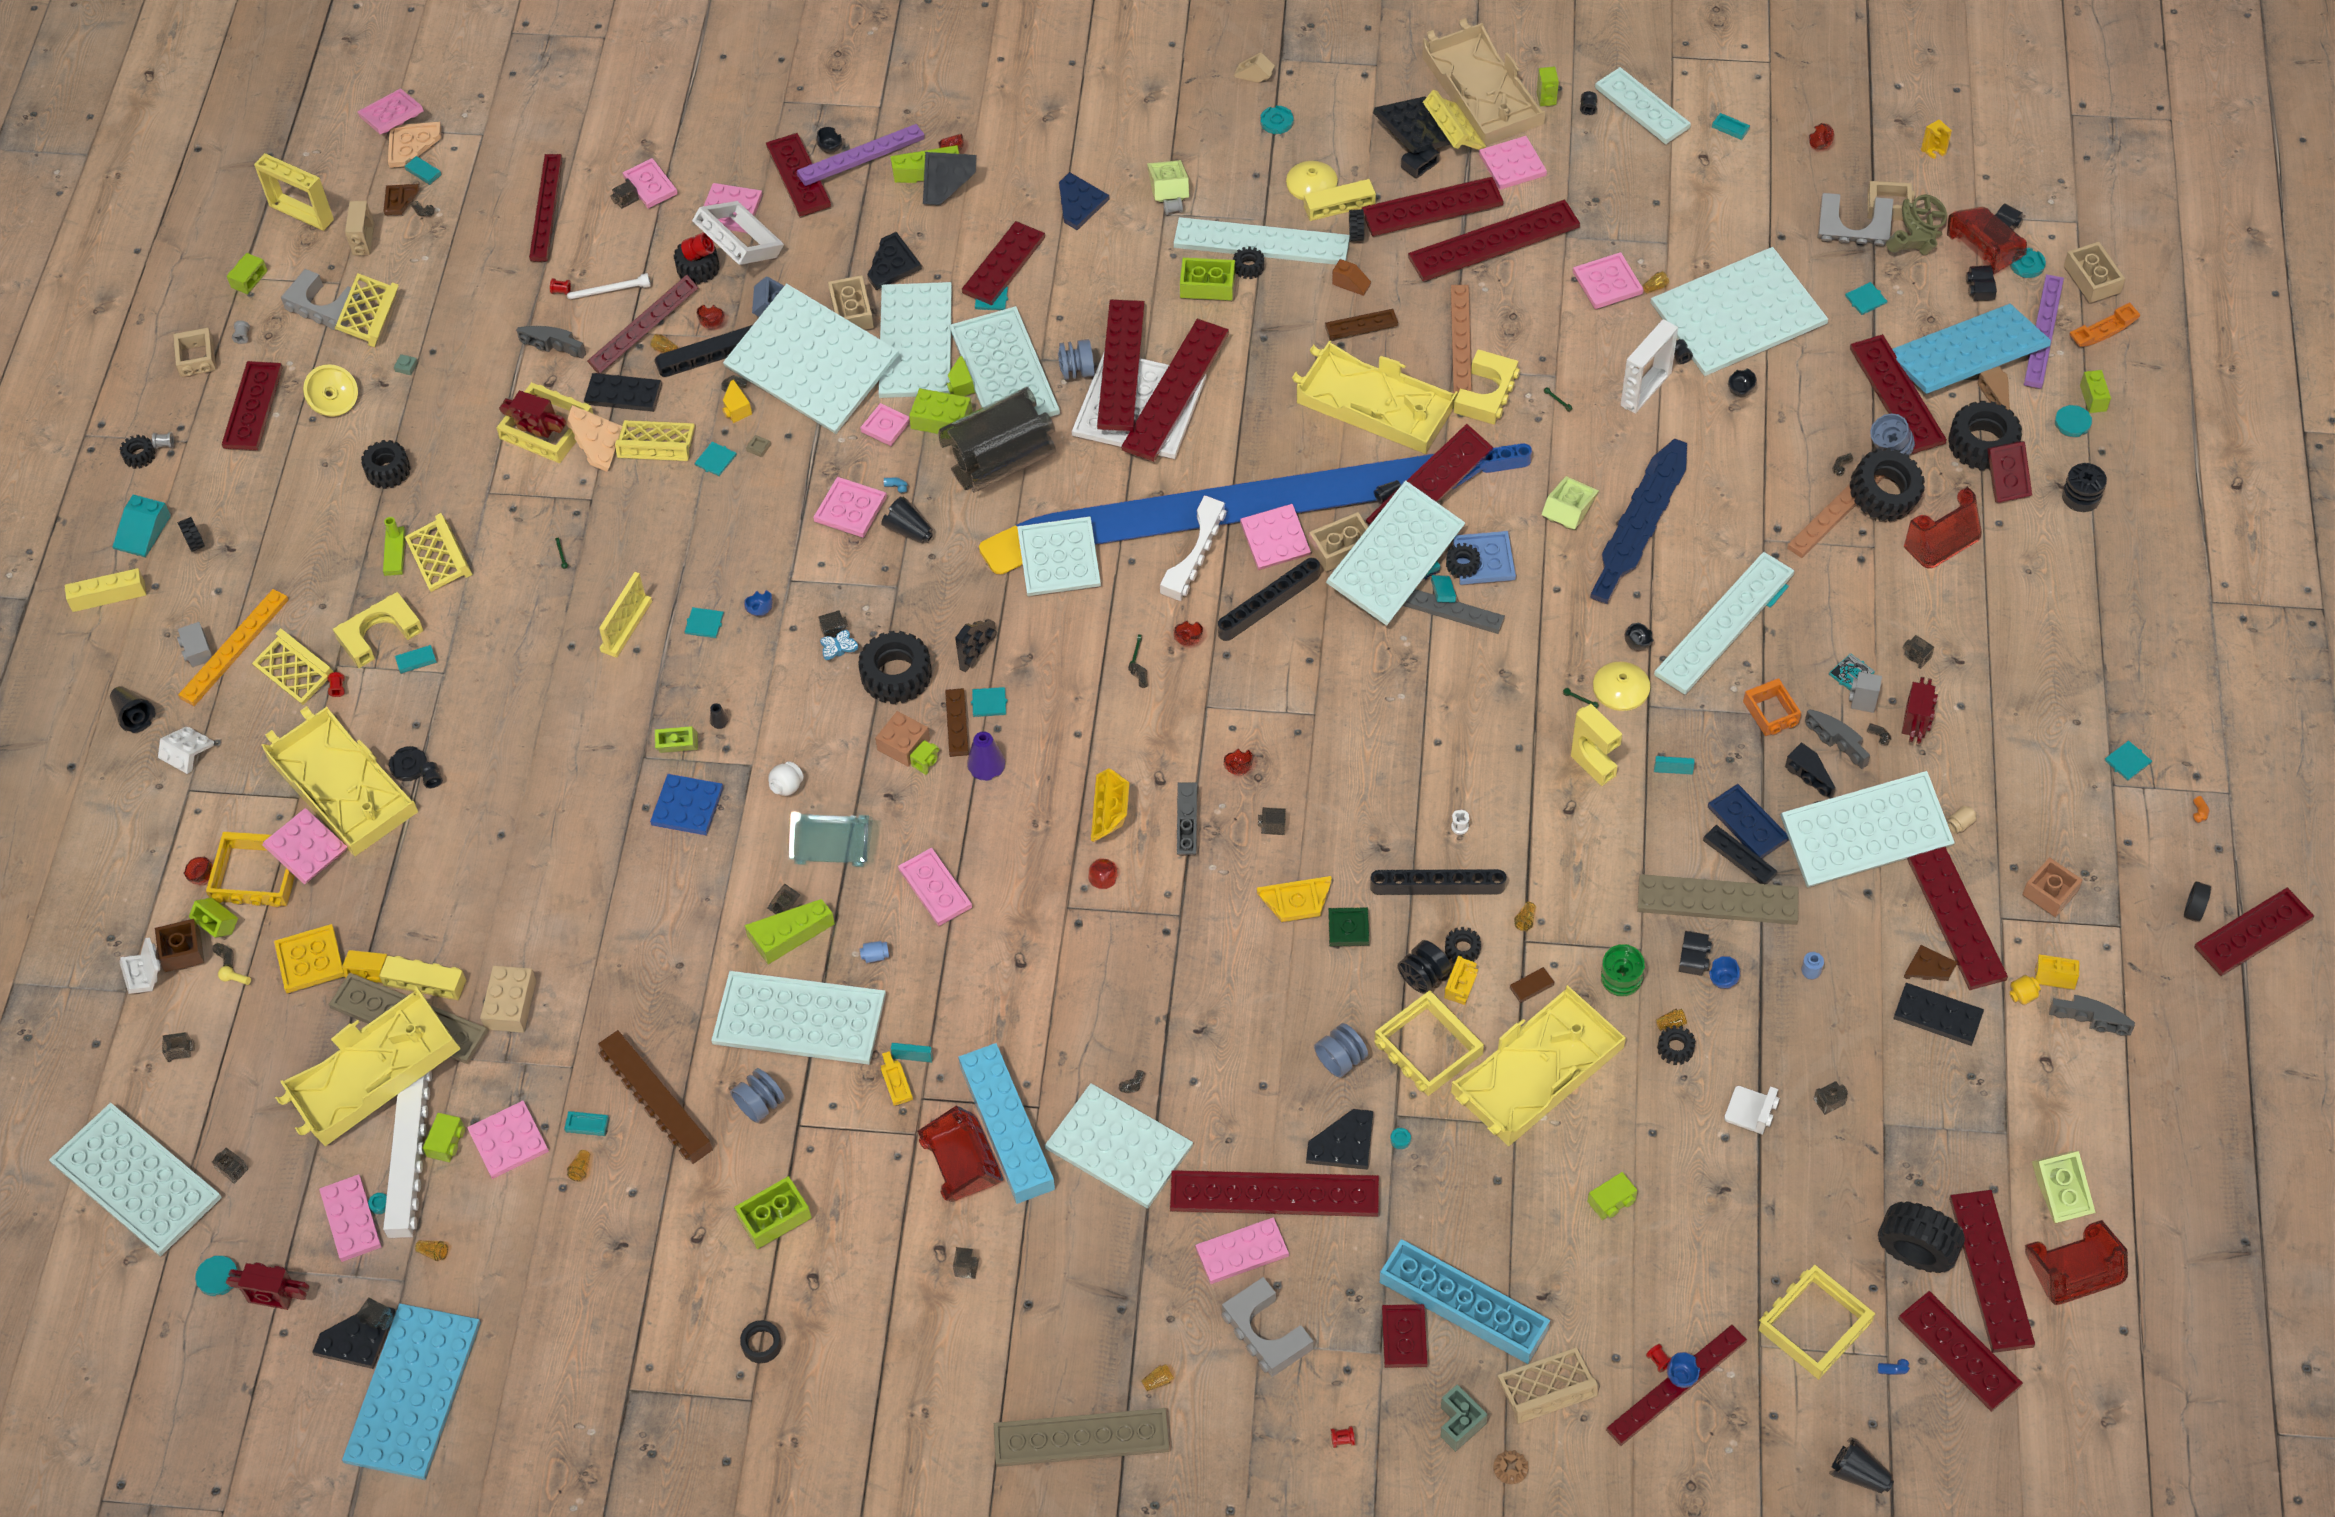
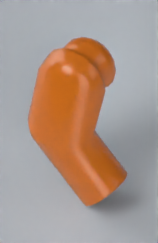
M2198 796L2193 800L2198 809V812L2193 814V818L2197 823H2200L2203 820H2207L2210 809L2202 796Z

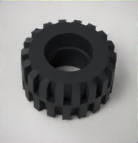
M681 244L677 246L678 249H675L674 261L680 279L688 275L694 283L700 284V282L706 283L708 282L707 280H712L714 278L713 275L716 276L718 274L720 266L715 245L712 254L694 261L686 259L682 252Z
M381 440L380 443L375 442L373 446H368V450H364V455L361 456V464L366 478L371 485H375L377 488L387 489V487L394 488V485L399 486L401 481H405L407 479L406 476L410 474L411 466L406 451L398 442L393 443L392 440L388 442Z

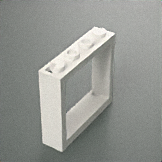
M738 201L699 207L692 220L739 265L777 258L784 246L772 232ZM731 217L760 245L747 247L718 219Z
M1664 319L1626 361L1621 406L1635 414L1672 373L1678 327ZM1654 357L1653 367L1642 378L1644 367Z

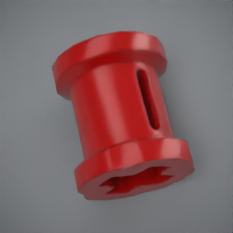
M555 278L551 279V294L564 293L567 295L571 292L570 280L558 281Z
M334 672L328 675V682H330L328 695L341 697L345 694V689L343 688L345 676L342 673Z
M1661 1344L1655 1345L1646 1353V1357L1648 1359L1651 1358L1658 1367L1659 1373L1667 1370V1365L1671 1359L1662 1350Z
M1349 1426L1348 1429H1331L1333 1448L1344 1444L1355 1445L1352 1426Z

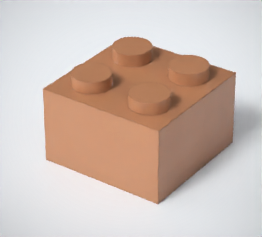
M896 711L875 737L877 750L909 767L911 765L910 755L924 740L930 741L929 728Z
M2049 857L2026 883L2022 895L2056 918L2078 893L2083 879Z

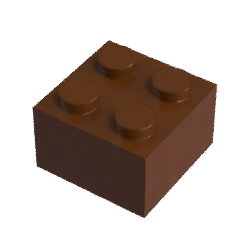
M195 919L155 928L158 959L165 973L204 963L201 932Z

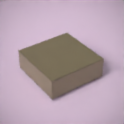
M755 435L747 445L746 450L759 457H763L771 446V441Z

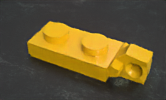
M890 1051L882 1053L884 1065H881V1072L893 1106L913 1100L900 1062L898 1060L893 1061Z

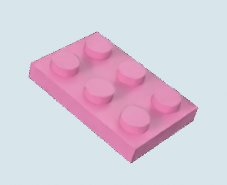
M653 158L623 172V177L647 208L678 194L677 189Z

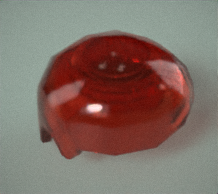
M1821 123L1815 126V132L1809 135V143L1816 150L1829 148L1835 136L1834 130L1829 124Z
M958 134L938 141L939 148L957 145L958 151L962 150L964 146L963 135Z
M701 305L696 312L698 321L705 328H716L724 322L725 314L723 310L715 305H712L711 308Z
M1188 620L1182 624H1177L1173 630L1174 639L1183 646H1195L1202 638L1203 626L1199 622L1190 624Z
M1236 749L1233 753L1231 752L1224 756V768L1232 774L1244 775L1252 768L1253 754L1250 750L1241 752L1240 749Z
M205 856L196 857L188 862L183 874L190 883L202 885L209 881L213 864Z
M1104 858L1093 861L1088 873L1091 885L1098 889H1107L1114 886L1118 876V868L1115 862Z

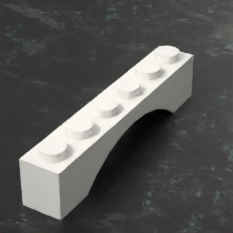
M1204 495L1197 509L1200 533L1196 546L1185 560L1167 570L1160 584V594L1181 601L1183 596H1187L1190 589L1189 584L1191 580L1194 581L1196 578V569L1198 565L1201 566L1203 564L1204 553L1206 550L1209 551L1212 544L1211 539L1213 535H1217L1220 521L1225 519L1227 511L1225 510L1224 502Z

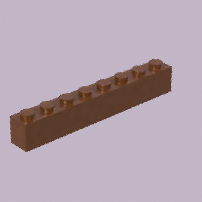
M619 1030L598 1043L600 1048L598 1053L604 1062L608 1061L611 1064L610 1069L616 1076H621V1082L627 1090L631 1089L634 1092L632 1095L639 1104L641 1102L644 1104V1110L647 1115L657 1120L655 1123L662 1132H667L668 1140L673 1146L677 1145L680 1148L679 1153L685 1160L689 1159L694 1164L713 1151L710 1140Z

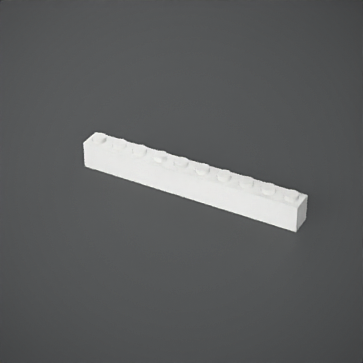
M431 1071L397 1095L383 1228L388 1238L413 1237V1230L417 1228L415 1211L419 1209L417 1192L421 1190L419 1173H422L423 1164L420 1160L421 1155L424 1154V1143L422 1140L423 1136H426L424 1120L428 1117L426 1100L430 1098L428 1082L432 1079Z

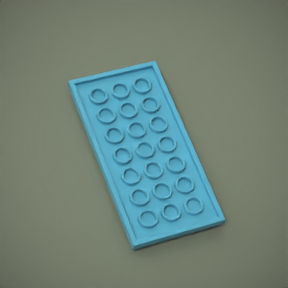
M2008 304L1898 346L1892 350L1897 356L1896 360L1909 378L1927 394L2050 346L2051 340L2012 304Z
M399 1303L342 1458L343 1463L426 1480L481 1323L479 1319Z

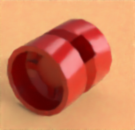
M705 232L697 234L695 237L687 238L681 243L682 252L689 261L712 254L715 249L713 240Z

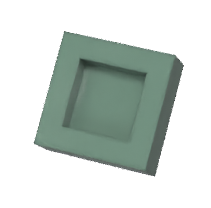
M400 354L394 365V370L398 373L412 375L418 360L415 357Z

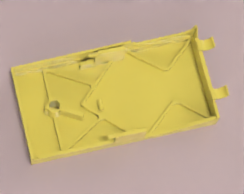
M1331 341L1321 350L1317 349L1313 344L1310 352L1318 358L1306 376L1301 377L1295 372L1292 377L1293 381L1298 383V404L1424 454L1427 453L1452 413L1454 402L1458 395L1457 391L1453 394L1402 374L1401 367L1405 368L1406 366L1400 364L1399 361L1380 356L1379 368L1358 360L1332 344Z
M306 706L300 710L306 721L281 738L277 737L273 730L265 734L271 742V745L262 744L268 761L337 838L347 846V849L354 856H357L418 813L414 801H411L377 764L375 760L377 758L360 740L357 741V744L328 707L314 715Z
M1568 985L1566 990L1522 1027L1521 1025L1525 1022L1524 1019L1516 1023L1499 1038L1498 1050L1483 1063L1452 1082L1451 1093L1456 1097L1455 1099L1461 1105H1465L1488 1127L1487 1129L1493 1135H1497L1508 1146L1513 1144L1624 1048L1626 1037Z
M416 986L414 987L416 990L361 1030H358L356 1027L360 1023L357 1020L352 1024H348L331 1040L340 1050L328 1059L285 1081H280L286 1092L282 1097L275 1098L281 1105L292 1101L305 1121L302 1127H295L299 1135H305L311 1131L324 1146H327L461 1049Z

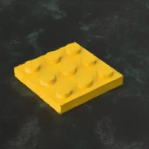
M332 924L274 941L286 993L345 976Z

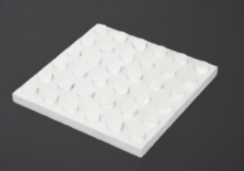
M1103 353L1072 429V436L1121 447L1130 431L1097 430L1104 360ZM1140 359L1134 424L1169 365ZM1206 374L1160 451L1159 456L1176 458L1205 383Z

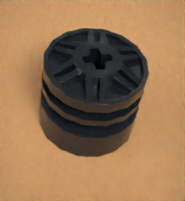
M2080 463L2073 466L2068 472L2062 491L2064 503L2070 509L2077 512H2090L2096 509L2101 502L2107 484L2105 472L2100 467L2091 463Z
M1422 940L1412 949L1411 954H1407L1398 963L1397 968L1409 986L1425 994L1437 984V980H1441L1451 971V964L1439 947L1428 940Z

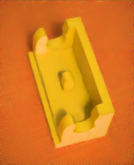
M1940 119L1926 126L1921 151L1933 159H1936V154L1933 151L1938 152L1941 156L1946 155L1952 130Z
M349 950L342 965L345 979L349 973H352L369 981L382 983L379 975L386 961L387 954Z
M2038 954L2035 966V979L2040 985L2075 990L2079 978V960Z
M1458 956L1445 988V999L1463 1005L1466 1004L1478 974L1475 962Z

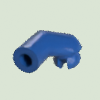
M1899 1359L1897 1364L1879 1363L1878 1373L1888 1375L1906 1374L1910 1369L1908 1367L1909 1362L1906 1359Z

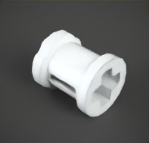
M1456 810L1452 815L1451 829L1455 834L1462 835L1468 831L1469 814L1464 810Z

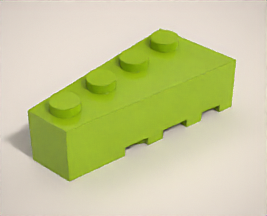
M958 146L890 156L894 182L917 183V181H924L925 152L959 154Z
M822 899L744 926L748 939L769 965L835 925L832 911Z

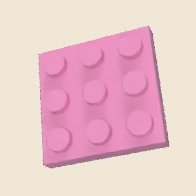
M398 89L357 112L362 120L379 134L389 132L395 126L402 125L406 120L418 116L424 110L417 101L402 89Z
M1527 136L1479 150V155L1490 175L1493 176L1499 190L1547 175V170Z
M713 183L704 206L738 201L755 216L762 198V191ZM731 217L718 219L729 230L747 233Z
M1621 252L1573 267V274L1594 309L1643 294L1641 284Z
M837 477L814 515V522L864 538L886 500L887 494L886 492Z
M1293 504L1240 519L1258 570L1311 554Z
M306 808L266 839L262 845L303 884L309 882L347 849V846Z
M524 1101L467 1127L492 1179L549 1152Z

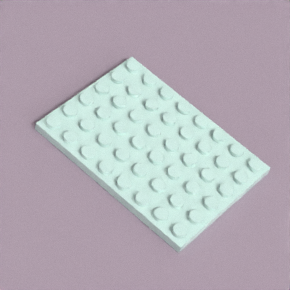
M1773 247L1651 298L1650 302L1662 319L1678 327L1677 340L1684 339L1688 348L1693 353L1692 360L1704 376L1828 323L1826 315Z
M786 284L725 359L723 364L741 377L837 434L897 358L899 351Z

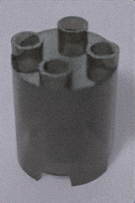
M1029 387L1015 391L939 429L938 435L941 447L944 448L952 445L957 464L951 468V471L965 490L972 488L973 493L1056 452L1055 445L1049 434L1055 432L1053 421L1046 412L1038 415L1034 408L1037 406L1036 399Z

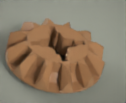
M1505 1450L1500 1455L1498 1454L1494 1461V1473L1503 1483H1520L1527 1476L1528 1461H1526L1523 1454H1519L1515 1450ZM1516 1461V1470L1510 1469L1506 1471V1463L1512 1464Z

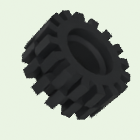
M1363 209L1349 210L1350 241H1364Z
M1248 246V249L1242 247V251L1238 249L1237 253L1235 252L1233 260H1235V274H1238V277L1241 278L1243 275V279H1247V277L1253 279L1252 276L1257 278L1258 274H1262V271H1264V254H1261V250L1257 251V248L1251 249V246ZM1245 261L1255 262L1252 265L1243 264Z
M136 435V438L130 436V440L126 438V443H121L120 454L128 467L132 466L133 469H136L138 466L140 469L142 465L146 467L148 462L151 464L153 462L152 459H155L154 454L156 452L153 444L144 435L142 437ZM138 449H144L142 452L138 454H132L134 451Z
M192 517L177 522L191 552L205 547Z
M1458 543L1457 547L1453 545L1448 550L1446 567L1448 572L1451 571L1452 576L1456 574V578H1460L1461 575L1463 579H1466V575L1470 578L1472 573L1475 575L1477 570H1479L1480 553L1471 544L1467 547V543H1463V546ZM1467 558L1470 560V562L1467 564L1458 563L1456 559Z
M1457 927L1454 928V932L1452 930L1449 932L1445 941V954H1447L1449 960L1452 958V963L1455 964L1458 956L1473 962L1479 958L1481 941L1480 936L1477 935L1475 930L1471 933V928H1468L1466 931L1464 927H1461V930H1458ZM1463 941L1469 943L1471 947L1469 950L1461 951L1455 945Z
M1673 1025L1672 1029L1667 1027L1666 1031L1663 1030L1657 1045L1658 1054L1661 1055V1059L1667 1058L1666 1063L1668 1064L1674 1061L1673 1065H1677V1062L1682 1065L1684 1060L1688 1062L1692 1058L1696 1041L1693 1039V1033L1689 1034V1029L1687 1028L1683 1031V1026L1676 1029V1025ZM1678 1040L1684 1044V1048L1682 1050H1673L1669 1047V1042Z

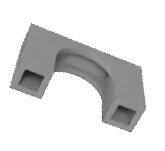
M1822 194L1817 238H1821L1822 241L1836 239L1841 243L1857 241V244H1867V242H1872L1877 246H1884L1890 238L1893 199L1876 197L1870 225L1862 230H1851L1845 227L1839 218L1840 194Z
M304 269L282 295L281 299L284 308L289 312L297 313L303 318H309L318 324L326 325L330 329L335 330L351 287L347 286L342 294L328 305H314L311 301L323 287L319 274ZM360 294L352 296L355 302L362 300ZM365 303L358 305L360 310L365 305ZM354 307L347 308L350 315L357 313ZM346 320L341 322V325L347 327L350 322Z
M1262 1277L1223 1303L1221 1316L1227 1324H1231L1234 1327L1236 1337L1240 1341L1243 1339L1247 1344L1246 1348L1250 1355L1257 1357L1263 1372H1268L1273 1377L1312 1351L1313 1340L1301 1325L1277 1340H1265L1253 1332L1250 1326L1252 1319L1259 1312L1276 1302V1292L1265 1278Z

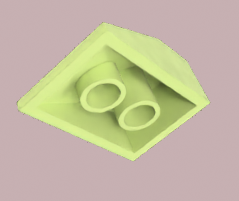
M1181 160L1147 163L1155 201L1163 202L1164 199H1177V197H1180L1181 200L1189 198L1188 176Z
M1566 476L1548 496L1542 515L1551 521L1563 524L1566 528L1575 530L1583 520L1599 490Z
M2070 1151L2032 1161L2038 1185L2054 1223L2096 1213L2079 1151Z

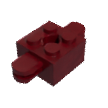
M520 390L513 400L505 398L503 404L499 407V410L504 415L513 417L519 430L531 432L538 437L549 438L553 431L561 433L567 424L562 416L555 414L550 400Z
M1920 677L1919 683L1912 682L1901 734L1910 735L1908 742L1913 743L1914 736L1917 737L1916 744H1920L1922 738L1925 737L1926 731L1930 732L1935 715L1934 708L1938 698V694H1935L1936 686L1931 685L1932 679L1928 678L1927 684H1924L1925 677Z
M258 1262L254 1264L246 1263L243 1271L231 1269L229 1271L230 1277L226 1279L227 1285L240 1289L248 1303L288 1310L292 1298L305 1300L306 1292L310 1288L305 1282L292 1280L285 1268L280 1266H274V1268L267 1267Z

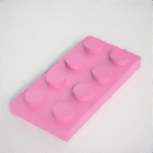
M932 848L898 866L900 873L938 926L972 908V903Z
M359 1174L319 1189L341 1262L382 1247Z
M1274 1217L1195 1245L1210 1284L1289 1257L1288 1250Z

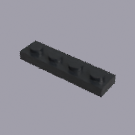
M1715 825L1703 837L1705 843L1759 884H1768L1777 875L1775 868L1718 825Z

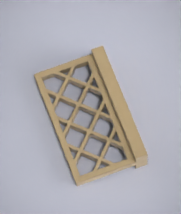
M1577 1347L1498 1375L1500 1385L1514 1411V1417L1518 1424L1598 1396V1384L1595 1378L1591 1377ZM1575 1356L1577 1360L1575 1367L1564 1363L1566 1358ZM1553 1364L1558 1366L1556 1373L1544 1370L1546 1365ZM1562 1368L1573 1371L1570 1378L1559 1375ZM1534 1371L1538 1373L1536 1380L1525 1377L1526 1373ZM1578 1373L1584 1375L1587 1380L1577 1382L1573 1378ZM1542 1375L1553 1378L1550 1385L1539 1382ZM1514 1378L1519 1381L1516 1387L1507 1385L1505 1380ZM1556 1380L1567 1383L1563 1389H1557L1553 1386ZM1522 1382L1533 1385L1530 1393L1519 1389ZM1536 1387L1547 1390L1546 1394L1541 1397L1533 1393ZM1516 1394L1527 1397L1525 1402L1516 1405L1514 1398Z

